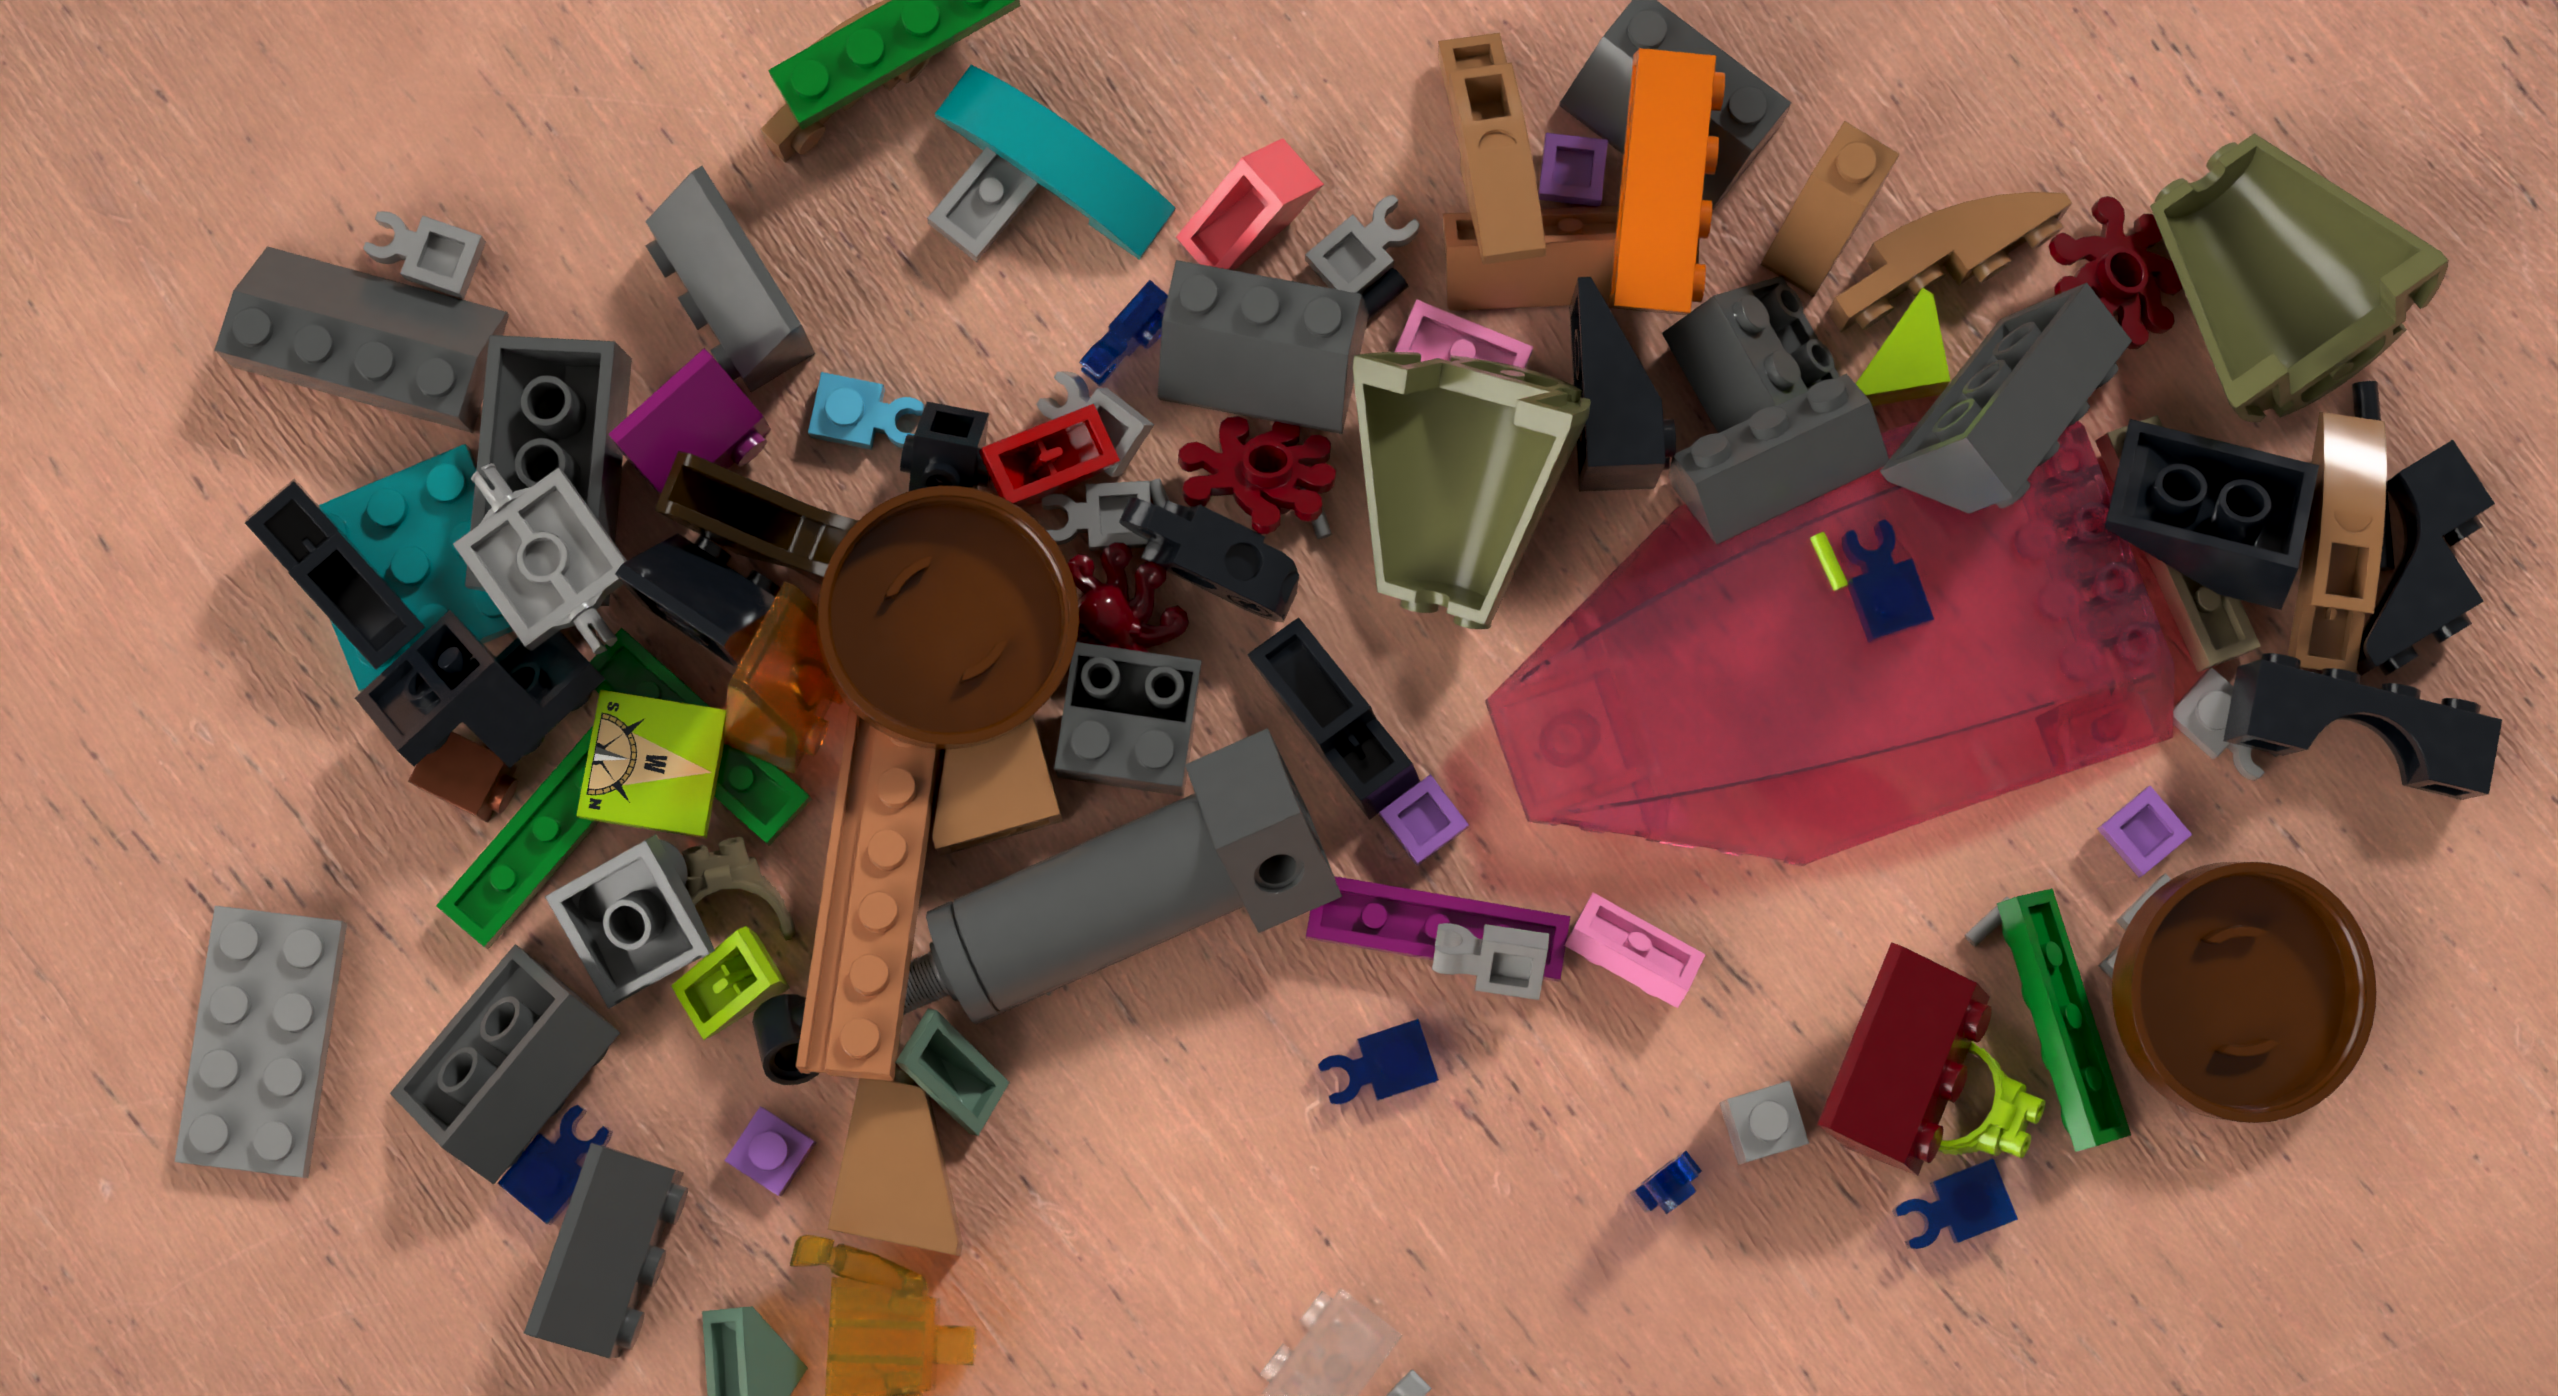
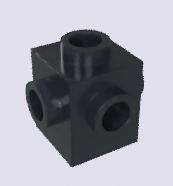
M927 401L915 435L907 434L902 450L900 471L910 473L909 491L934 486H960L978 489V486L989 488L991 477L979 453V450L986 446L989 413Z

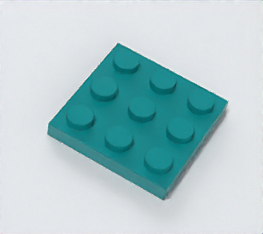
M466 444L319 505L425 626L420 633L376 670L331 621L360 692L449 610L483 644L514 631L487 592L465 587L467 564L453 545V543L471 530L475 483L472 482L471 477L476 472L477 465L470 448Z

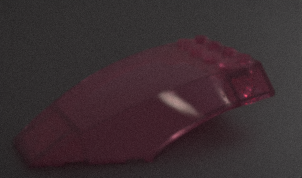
M1919 421L1881 433L1889 459ZM2077 421L2063 431L2057 439L2060 443L2059 450L2048 461L2035 468L2027 479L2030 482L2028 491L2016 502L2005 508H1999L1994 504L1970 514L1888 482L1880 473L1883 467L1717 545L1686 504L1677 507L1485 700L1527 822L1552 826L1563 824L1579 827L1582 831L1601 834L1612 832L1646 838V841L1687 848L1717 849L1720 853L1737 856L1748 854L1783 860V863L1804 866L1937 817L2173 738L2175 664L2128 541L2104 528L2111 495L2084 425ZM1821 532H1825L1849 584L1835 592L1810 540L1812 536Z

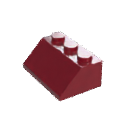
M1891 942L1818 1125L1847 1149L1918 1176L1924 1161L1927 1163L1932 1162L1940 1148L1944 1129L1939 1123L1948 1101L1954 1103L1964 1088L1968 1068L1963 1063L1972 1041L1980 1042L1987 1031L1992 1014L1991 1006L1987 1005L1990 996L1978 983L1916 952Z

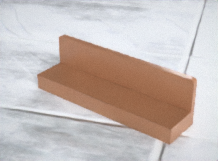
M1619 205L1541 209L1546 256L1484 265L1471 213H1444L1443 241L1446 258L1448 309L1459 311L1567 306L1571 303L1578 277H1591L1606 304H1609ZM1698 238L1696 264H1699V239H1700V238Z

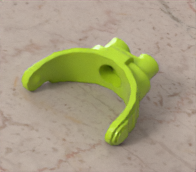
M1972 1041L1968 1052L1986 1062L1992 1072L1995 1086L1992 1110L1982 1125L1967 1136L1956 1140H1942L1938 1151L1952 1155L1982 1151L1994 1156H1999L2004 1151L2023 1158L2031 1142V1134L2025 1132L2029 1122L2037 1124L2040 1121L2046 1102L2044 1099L2026 1093L2025 1084L2008 1077L2000 1068V1064L1984 1048L1978 1047Z

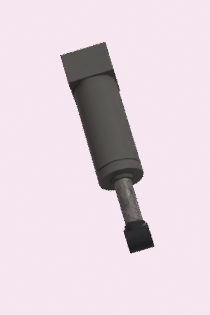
M1264 729L1185 764L1195 792L1194 794L954 899L953 902L950 901L927 911L926 919L932 942H930L931 952H928V955L924 954V956L917 957V960H911L904 1015H906V1012L909 1013L910 1011L913 1012L914 1009L917 1010V1007L921 1008V1006L924 1007L925 1004L928 1005V1003L935 1002L939 998L943 999V996L946 997L948 994L954 1001L960 1002L970 1020L977 1025L999 1015L1001 1012L1004 1013L1242 907L1246 908L1258 933H1261L1342 897L1311 815L1269 729ZM782 994L768 999L754 1012L752 1021L764 1073L772 1082L781 1085L805 1083L820 1073H800L796 1068L806 1001L805 997L797 994Z

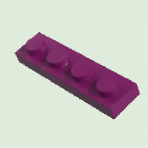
M1336 876L1334 877L1342 897L1311 910L1309 914L1306 939L1434 960L1438 924L1451 923L1460 925L1468 929L1479 939L1483 938L1485 924L1549 933L1543 979L1557 982L1561 979L1566 948L1564 945L1567 941L1571 917Z

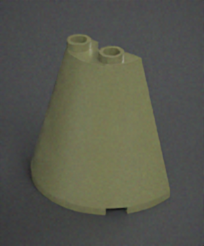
M2255 133L2239 144L2232 142L2217 150L2208 160L2206 167L2210 172L2203 178L2192 183H2188L2183 178L2171 182L2160 191L2155 199V203L2150 205L2229 405L2241 419L2248 422H2261L2266 417L2263 411L2272 408L2279 417L2291 414L2332 392L2363 370L2407 330L2402 323L2406 321V312L2414 303L2420 309L2427 307L2439 289L2448 268L2449 260L2440 250Z
M1377 352L1354 355L1353 377L1377 592L1401 599L1400 606L1406 610L1419 613H1434L1438 611V607L1441 605L1447 608V614L1454 615L1455 624L1470 629H1489L1586 424L1591 401L1588 398H1581L1582 390L1565 381L1540 372L1499 362L1450 355V361L1436 358L1421 362V354L1418 352Z

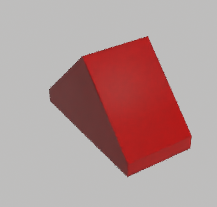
M1094 404L1004 438L979 450L999 497L1008 500L1018 507L1042 503L1043 497L1050 494H1062L1120 462Z

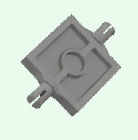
M491 463L481 468L495 489L492 488L483 474L476 471L472 475L471 480L476 484L492 508L488 510L477 527L457 540L453 545L523 645L532 651L561 629L575 625L592 648L594 654L597 655L607 650L594 632V628L604 643L610 647L613 646L617 641V637L612 633L596 609L601 606L606 596L623 585L615 573L621 564L627 560L566 474L557 468L532 487L512 492L496 469L495 464Z

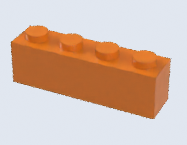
M1639 48L1633 55L1609 308L1686 315L1691 313L1692 302L1701 303L1703 300L1706 265L1696 264L1698 238L1708 239L1712 220V201L1702 200L1704 175L1715 174L1719 150V138L1708 136L1711 110L1721 111L1725 90V73L1715 72V55Z

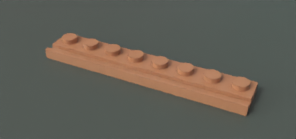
M850 707L796 1068L800 1073L805 1074L820 1072L828 1073L829 1076L894 1081L895 1062L898 1056L941 749L919 747L889 737L864 721Z

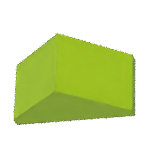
M1925 288L1920 290L1855 383L1871 401L1872 406L1941 395L1951 381L1934 295Z
M747 926L736 930L718 945L715 951L705 956L671 985L703 1040L712 1037L756 1010L768 999L790 989L758 934Z

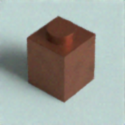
M452 731L448 740L440 749L427 754L416 765L408 782L488 823L494 811L501 814L510 803L518 785V779L512 777L518 766L514 764L509 768L493 751Z

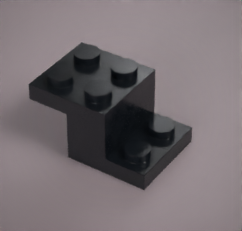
M449 610L359 693L355 699L395 749L413 766L418 764L427 754L440 749L448 740L450 733L463 722L511 768L523 756L535 751L543 742L545 735L571 711L582 707L591 697L593 690L605 678L561 631L555 633L532 651L526 648L519 637H517L496 657Z

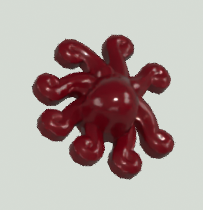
M2106 196L2097 200L2091 208L2092 216L2097 222L2102 224L2101 236H2086L2075 240L2072 236L2063 232L2051 239L2048 247L2050 255L2057 263L2072 265L2082 259L2089 261V263H2086L2076 272L2074 277H2062L2054 286V293L2056 296L2084 283H2088L2112 316L2118 315L2119 325L2132 340L2127 348L2139 349L2149 339V332L2147 330L2155 334H2163L2170 330L2175 323L2174 314L2162 305L2159 288L2163 293L2174 296L2183 287L2172 261L2146 251L2147 248L2154 246L2162 239L2154 215H2141L2134 221V234L2125 236L2123 230L2125 220L2124 208L2117 199ZM2140 305H2141V319H2142V323L2140 322Z
M1239 416L1227 417L1221 422L1219 427V447L1221 453L1199 442L1187 443L1179 449L1178 464L1182 470L1192 472L1203 468L1212 474L1190 477L1186 480L1182 491L1184 501L1190 507L1196 505L1205 507L1211 496L1233 495L1235 502L1241 509L1252 517V529L1259 534L1267 535L1274 532L1280 526V516L1290 510H1294L1295 515L1302 521L1310 522L1317 520L1322 513V497L1319 494L1329 492L1335 485L1336 470L1331 465L1325 464L1330 459L1331 442L1322 435H1311L1304 445L1295 446L1300 438V427L1296 425L1274 422L1272 431L1260 434L1243 445L1241 443H1244L1249 437L1250 428L1248 420ZM1300 486L1306 490H1299L1297 487Z
M1124 542L1111 543L1104 547L1100 555L1101 563L1107 576L1106 583H1102L1093 576L1095 566L1093 560L1087 555L1077 554L1069 559L1067 564L1072 573L1075 587L1084 593L1078 600V631L1084 633V635L1078 637L1077 642L1148 652L1146 648L1169 642L1182 635L1186 631L1189 621L1187 612L1178 605L1164 610L1160 616V625L1147 624L1153 612L1155 589L1166 581V570L1148 561L1138 565L1134 573L1136 593L1134 598L1128 600V585L1124 568L1128 566L1133 556L1131 548Z

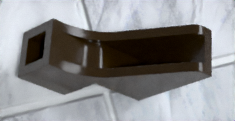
M678 451L655 511L737 555L791 568L819 584L822 583L830 559L839 543L859 521L806 504L706 459Z

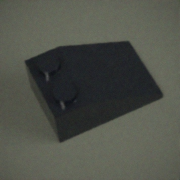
M1578 277L1569 307L1573 386L1582 390L1581 398H1588L1591 401L1589 417L1576 443L1579 492L1654 489L1662 471L1669 470L1670 457L1676 454L1674 419H1663L1662 399L1592 278Z
M2130 419L2104 528L2219 595L2282 610L2299 569L2319 465Z
M677 533L621 564L615 575L643 607L747 676L791 614L785 604L778 600L784 592L783 589L755 570H752L747 578L726 565L732 556L702 535L697 538L695 543H692Z

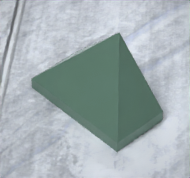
M929 1008L895 1062L969 1134L979 1136L1010 1083L937 1010Z
M753 1306L702 1311L707 1396L791 1395L808 1367Z

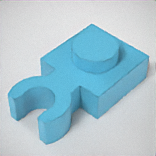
M821 372L808 434L810 438L872 450L875 434L881 433L886 434L894 445L903 448L907 434H915L899 431L897 429L899 418L905 414L922 416L925 406L921 401L911 397L898 398L890 404L883 403L885 393L883 384Z

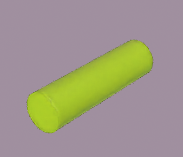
M1825 532L1812 536L1810 538L1811 543L1833 591L1835 592L1848 586L1849 584Z

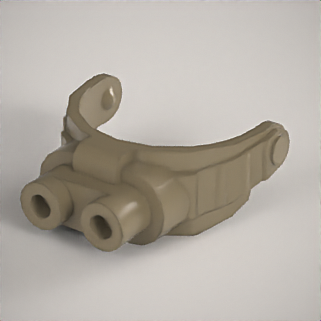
M734 837L721 841L718 844L720 849L718 851L708 852L707 846L699 845L682 852L687 866L685 887L694 906L703 897L718 890L743 889L758 894L773 907L778 915L780 931L783 933L785 941L795 937L794 921L791 918L790 912L786 909L784 899L781 898L776 888L761 875L756 858L748 857L743 837Z

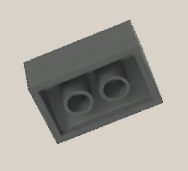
M1632 0L1604 34L1560 101L1559 106L1602 139L1608 140L1611 146L1624 155L1634 53L1639 48L1715 55V72L1725 73V90L1721 111L1711 110L1708 136L1719 138L1718 160L1715 174L1704 175L1702 200L1712 201L1713 211L1783 124L1791 102L1657 0Z
M700 166L695 169L645 221L655 237L654 241L645 246L664 277L666 278L676 272L688 290L678 299L696 329L699 330L709 324L720 344L710 350L716 361L733 381L741 376L750 392H753L811 357L815 352L802 324L704 167Z
M1176 260L1162 320L1158 382L1159 400L1343 434L1354 384V355H1359L1361 352L1369 316L1362 294Z
M1844 374L1835 379L1818 382L1808 392L1778 406L1763 408L1754 413L1750 419L1718 434H1709L1699 438L1692 446L1677 452L1672 457L1669 479L1674 490L1717 545L1885 466L1889 457L1871 401L1847 374Z
M515 944L390 1094L441 1148L489 1182L495 1184L506 1169L519 1160L526 1145L546 1121L562 1108L567 1096L591 1067L603 1059L608 1047L620 1032L591 1005Z
M594 1143L590 1144L523 1334L609 1359L619 1358L623 1347L632 1350L639 1336L645 1315L644 1312L636 1310L644 1285L655 1286L665 1261L666 1250L658 1247L666 1223L675 1225L685 1205L688 1188L680 1185L684 1172L613 1148Z

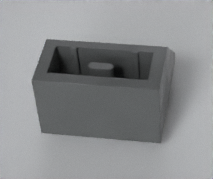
M1783 276L1714 295L1662 332L1663 337L1718 433L1750 419L1754 413L1763 408L1778 406L1808 392L1818 382L1840 377L1834 367V359L1831 352L1819 341L1803 313V305L1799 296L1787 285Z
M1076 642L1070 664L1054 766L1058 778L1184 796L1187 779L1185 764H1188L1190 759L1202 661Z

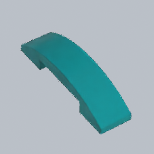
M972 64L935 113L937 119L981 150L988 147L1089 218L1088 225L1138 260L1141 259L1175 212L1176 207L1093 139L1036 100Z

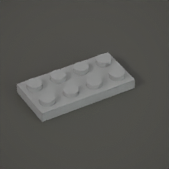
M214 907L174 1162L300 1178L309 1177L347 923L338 920L240 908Z

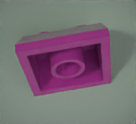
M704 348L608 435L632 466L661 495L678 451L696 455L726 469L734 463L742 467L754 459L765 447L767 441L764 439V436L771 431V428L759 410Z

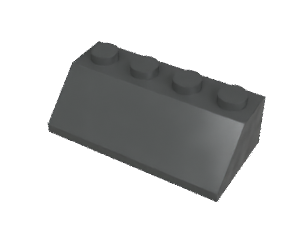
M267 246L233 290L214 351L232 367L473 433L484 396L489 335L503 336L509 314L506 311Z
M2084 283L2000 319L1888 460L1880 473L1890 483L1969 514L1994 504L1999 508H2005L2013 504L2030 488V482L2027 479L2035 468L2048 461L2059 450L2060 443L2057 439L2063 431L2087 413L2090 408L2087 400L2095 389L2103 386L2118 372L2119 367L2116 362L2132 340L2088 283Z
M489 335L476 471L483 474L492 488L495 489L481 469L485 465L495 464L502 478L512 492L532 487L559 468L566 474L615 543L623 454L608 434L627 418L632 358L615 341ZM476 484L471 530L481 523L488 510L492 508ZM467 565L465 587L485 591ZM610 594L606 596L601 606H609Z

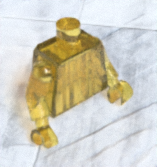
M804 1234L796 1240L790 1266L825 1265L830 1268L831 1273L840 1276L832 1277L825 1396H923V1392L936 1389L937 1364L974 1366L977 1340L976 1326L939 1325L940 1298L928 1296L929 1287L927 1281L920 1273L873 1252L846 1244H838L836 1247H833L834 1240Z

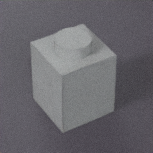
M1790 1081L1732 1097L1719 1103L1738 1165L1809 1144Z

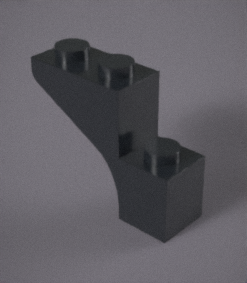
M2454 440L2403 469L2387 481L2388 492L2394 500L2402 519L2404 548L2399 564L2374 608V614L2371 613L2363 628L2356 669L2361 676L2377 666L2380 667L2385 676L2394 672L2419 656L2412 646L2413 644L2431 633L2438 643L2443 642L2471 625L2472 622L2466 612L2484 602L2448 545L2451 547L2482 528L2483 525L2477 516L2495 503Z

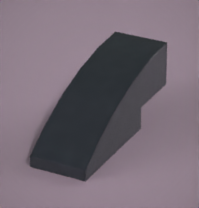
M295 478L245 520L248 528L288 570V574L376 670L425 628L397 593Z
M1299 617L1247 654L1297 726L1369 820L1420 782L1413 763L1377 720L1371 706Z

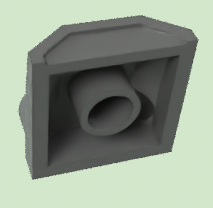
M656 834L545 896L608 1009L684 966L715 951L685 887L687 866L682 854L669 842L659 839Z

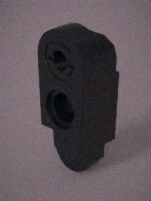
M1129 498L1119 523L1132 531V533L1148 540L1141 556L1142 559L1153 562L1163 567L1166 571L1248 612L1276 622L1285 621L1297 594L1299 573L1291 558L1282 551L1263 543L1265 536L1202 505L1186 507L1167 500L1164 508L1138 498Z

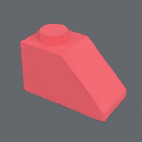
M1282 138L1242 157L1176 238L1199 264L1234 271L1285 229L1324 184Z

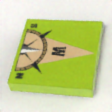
M600 690L577 817L707 839L729 712L724 709Z

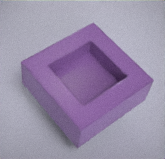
M1546 133L1538 191L1539 200L1600 206L1608 140Z
M1431 774L1379 812L1380 818L1417 866L1469 827V824Z
M2151 786L2146 787L2097 828L2138 877L2145 875L2192 835Z
M760 1106L724 1161L781 1197L817 1142Z

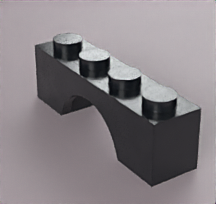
M2264 653L2261 660L2237 667L2223 741L2285 756L2308 750L2317 735L2335 720L2353 721L2368 727L2386 742L2397 761L2403 786L2460 800L2489 795L2502 719L2480 714L2481 705L2455 698H2444L2441 704L2420 699L2421 690L2402 684L2385 683L2382 684L2381 689L2360 684L2361 675L2342 669L2325 668L2322 669V674L2300 669L2301 660L2282 654Z

